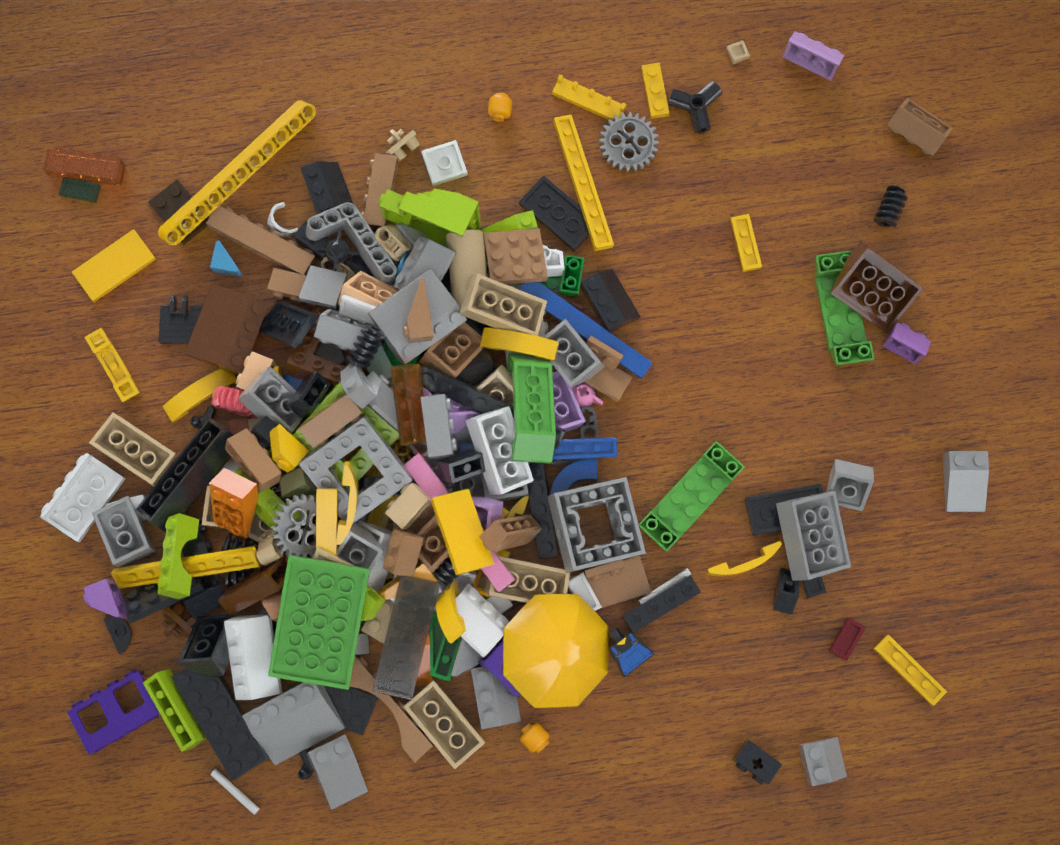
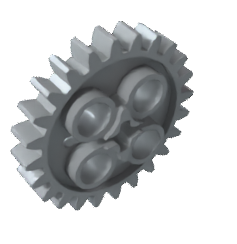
M629 112L628 117L621 113L620 119L617 115H614V122L609 119V126H603L606 132H600V136L603 138L599 139V143L603 145L600 146L599 150L605 151L602 154V158L608 157L606 163L613 162V169L618 165L620 172L623 167L626 168L627 173L630 168L636 172L637 166L642 170L644 168L643 163L649 165V159L654 160L655 158L652 153H657L658 151L654 147L659 145V141L655 140L658 138V134H653L656 127L650 128L651 121L645 123V116L638 119L639 113L635 117H632L631 112ZM630 126L634 129V132L628 133L624 128ZM616 138L620 140L621 143L619 145L612 144L611 140ZM626 140H627L628 142L631 140V141H632V144H630V143L625 144V142H626ZM644 140L647 145L640 146L637 141ZM631 152L633 157L628 159L624 156V153Z
M301 494L300 499L294 495L293 502L286 499V506L280 504L281 512L275 511L278 518L271 519L276 525L271 526L270 529L276 532L271 537L278 538L274 544L280 546L279 550L281 552L286 551L285 555L293 554L294 556L300 555V557L306 558L308 554L312 558L316 551V523H312V518L316 515V499L314 500L313 495H309L308 499L304 494ZM300 510V517L294 520V512ZM301 525H307L306 528L300 529ZM291 530H295V536L292 539H288V533ZM313 534V541L311 543H307V537Z

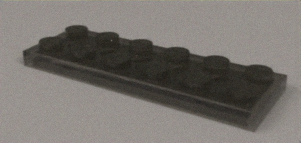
M400 575L372 692L412 700L440 582Z

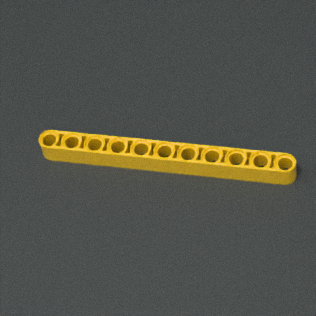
M301 100L295 102L159 228V238L169 245L180 243L315 117V107Z

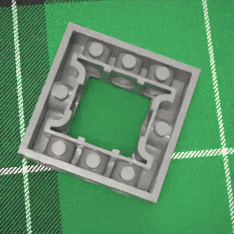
M366 414L362 415L354 424L348 425L343 432L330 438L325 445L316 448L305 456L299 463L317 488L338 489V516L341 520L347 521L350 491L347 486L344 487L336 476L335 470L330 466L359 445L362 447L383 476L381 478L377 477L375 482L367 488L359 490L357 510L353 523L412 482L413 478Z
M627 477L547 496L566 573L646 554ZM606 503L615 541L581 549L585 545V537L581 533L580 517L574 510Z

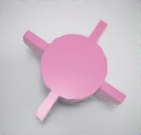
M583 382L572 387L579 407L590 406L593 402L601 406L603 405L604 401L595 396V389L587 383Z

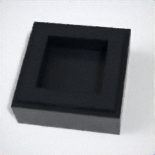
M821 576L810 580H801L807 599L827 593Z

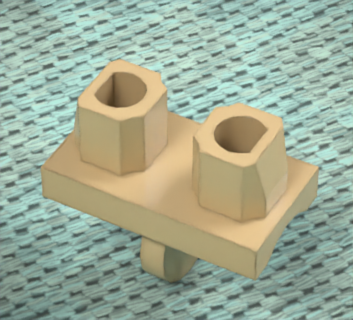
M391 129L389 131L391 137L387 142L391 145L395 141L396 144L385 153L397 156L398 162H400L407 156L400 148L401 146L406 144L412 152L420 145L415 137V131L412 130L401 139L400 136L404 134L403 130L400 129L395 132Z

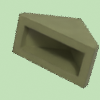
M301 467L280 478L279 485L282 497L301 496V494L316 495L317 487Z

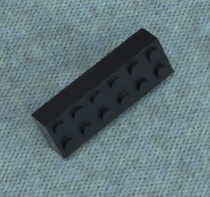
M209 417L136 510L149 522L166 533L165 525L168 517L178 513L185 514L192 502L200 496L207 483L212 481L219 468L226 463V459L230 456L225 449L226 441L234 436V434Z
M185 668L171 677L231 781L239 779L270 759L251 734L242 717L245 713L223 676L204 677Z

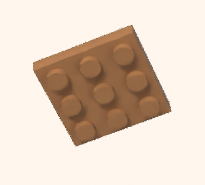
M540 228L483 233L490 279L506 285L548 280Z

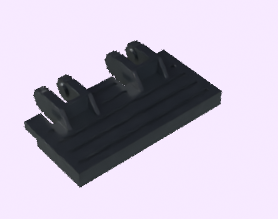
M170 296V305H161L158 342L160 344H188L202 306H190V314H188V296H182L181 312H176V296Z

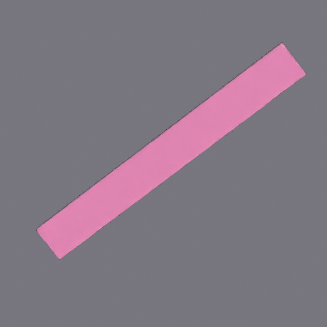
M418 453L404 464L419 487L431 498L450 493L421 453ZM491 552L494 565L482 568V571L497 591L500 592L516 579L495 552Z

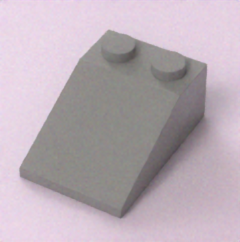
M948 451L943 454L945 512H985L989 477L988 451Z
M129 496L92 512L112 564L117 568L126 567L156 552L151 538Z
M346 735L306 754L331 810L368 792Z

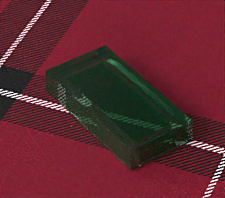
M63 177L59 196L97 203L101 185Z

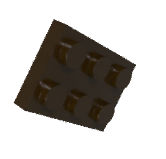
M176 180L148 203L161 219L166 222L192 196ZM209 216L181 241L183 245L208 227L206 222Z

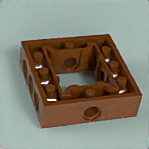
M316 305L312 313L318 319L314 327L305 335L302 344L293 349L287 361V375L304 380L305 377L318 372L331 383L328 390L332 391L341 381L340 372L346 366L317 356V351L320 345H323V342H320L319 338L314 337L320 314L329 308ZM361 367L365 376H368L367 367Z

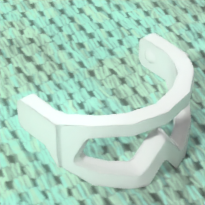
M281 202L275 204L271 209L267 226L270 227L271 233L274 231L280 234L282 238H288L294 235L298 228L287 230L280 227L274 221L273 214L276 210L285 207V203Z

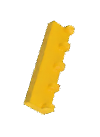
M559 75L552 91V95L607 120L610 119L613 122L614 115H617L620 119L621 113L625 112L627 105L612 100L610 96L605 97L596 93L592 88L590 90L578 85L576 81L563 78V75Z

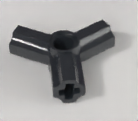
M713 81L699 93L693 95L673 89L668 105L688 111L691 115L695 133L702 134L711 129L706 108L720 97L723 92L720 86ZM693 103H698V104H700L701 106H700V107H695V106L693 105Z

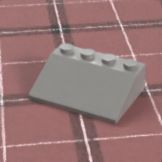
M432 269L426 271L368 312L375 326L385 334L384 340L395 358L404 364L411 361L467 320L465 316L459 314L461 310L459 305ZM420 279H425L434 336L432 341L408 344V338H404L403 326H406Z
M835 491L776 504L792 581L810 580L851 567Z
M305 682L242 715L251 734L274 765L346 728L325 687Z

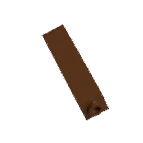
M283 553V557L267 566L260 567L224 592L218 602L230 616L281 589L284 585L288 557L285 553Z

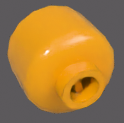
M495 93L490 97L488 114L494 121L503 122L504 119H508L511 116L513 104L511 98L505 93Z
M528 723L521 730L523 734L520 737V741L531 753L535 751L539 753L550 743L548 741L550 737L548 732L539 723L533 725Z

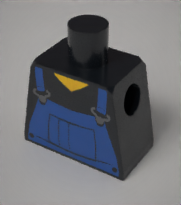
M615 628L608 634L615 643L609 648V652L623 677H626L654 655V652L632 632L624 637L620 630Z

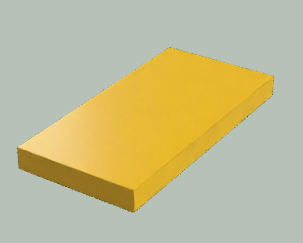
M133 229L73 270L72 273L90 299L96 302L151 264L156 258Z
M469 489L433 497L431 503L456 576L493 566L494 561L491 552L485 548L483 541L480 539L483 529Z

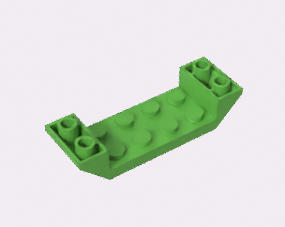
M853 250L815 256V285L828 351L836 366L874 360L871 341L866 340L862 315L830 293L848 256Z
M508 353V372H512L515 422V438L512 441V461L552 463L556 439L552 364L549 360L536 358L535 356Z
M715 441L696 464L639 523V527L667 552L745 466Z

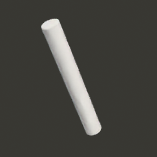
M685 569L653 590L650 594L639 599L640 604L642 605L691 575L689 569Z
M217 769L213 770L210 775L250 812L255 815L260 810L258 806Z

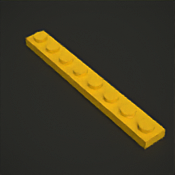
M572 115L555 117L553 123L594 250L599 251L613 248L614 243Z
M255 546L181 558L184 569L192 577L256 568L261 565L256 555ZM161 561L114 568L111 574L119 589L158 583Z

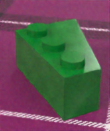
M429 612L430 676L451 682V673L462 637L460 636L453 643L448 642L440 626L437 614Z

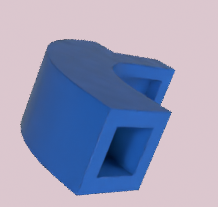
M580 460L565 467L553 482L551 494L567 491L578 482H596L598 460Z

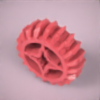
M222 386L217 387L213 392L211 403L218 409L242 417L258 418L238 400L244 391Z

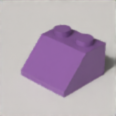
M897 322L892 327L882 346L916 365L926 356L931 341L924 334L910 330L908 325Z
M104 579L84 587L85 594L83 596L87 605L114 617L127 619L125 601L115 581Z

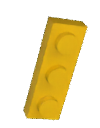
M660 63L642 65L641 71L650 118L669 116Z
M749 214L731 217L730 223L742 271L747 272L761 269L762 264Z

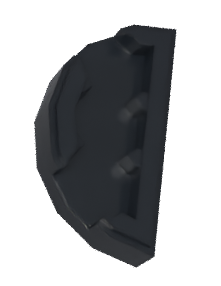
M110 616L103 618L118 654L123 653L127 650L131 641V627L125 620L118 617Z

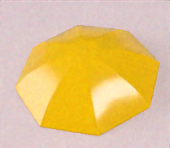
M579 594L534 595L504 627L503 676L534 708L579 706L608 673L609 626Z

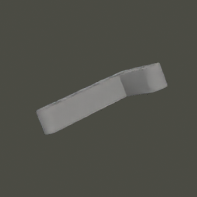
M349 202L343 203L309 218L305 232L308 239L317 241L338 232V228H341L345 231L374 277L388 285L393 283L397 268L385 249L377 242L375 234L354 204Z

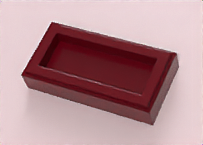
M847 617L828 651L847 661L866 627Z

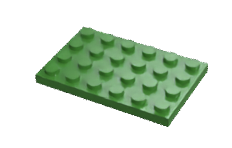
M294 555L288 556L268 676L349 690L370 573L369 568Z

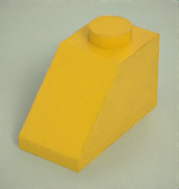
M280 424L269 432L272 459L280 469L288 473L299 464L309 450Z

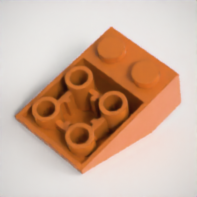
M224 468L209 483L214 523L220 528L231 531L236 536L247 539L258 501L257 484Z

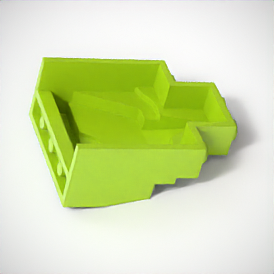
M434 188L433 191L424 192L423 194L417 193L414 195L406 192L405 195H400L387 189L386 193L381 195L378 202L383 219L397 225L401 223L419 230L430 240L446 247L445 236L448 233L452 232L463 237L466 230L481 229L479 202L460 193Z

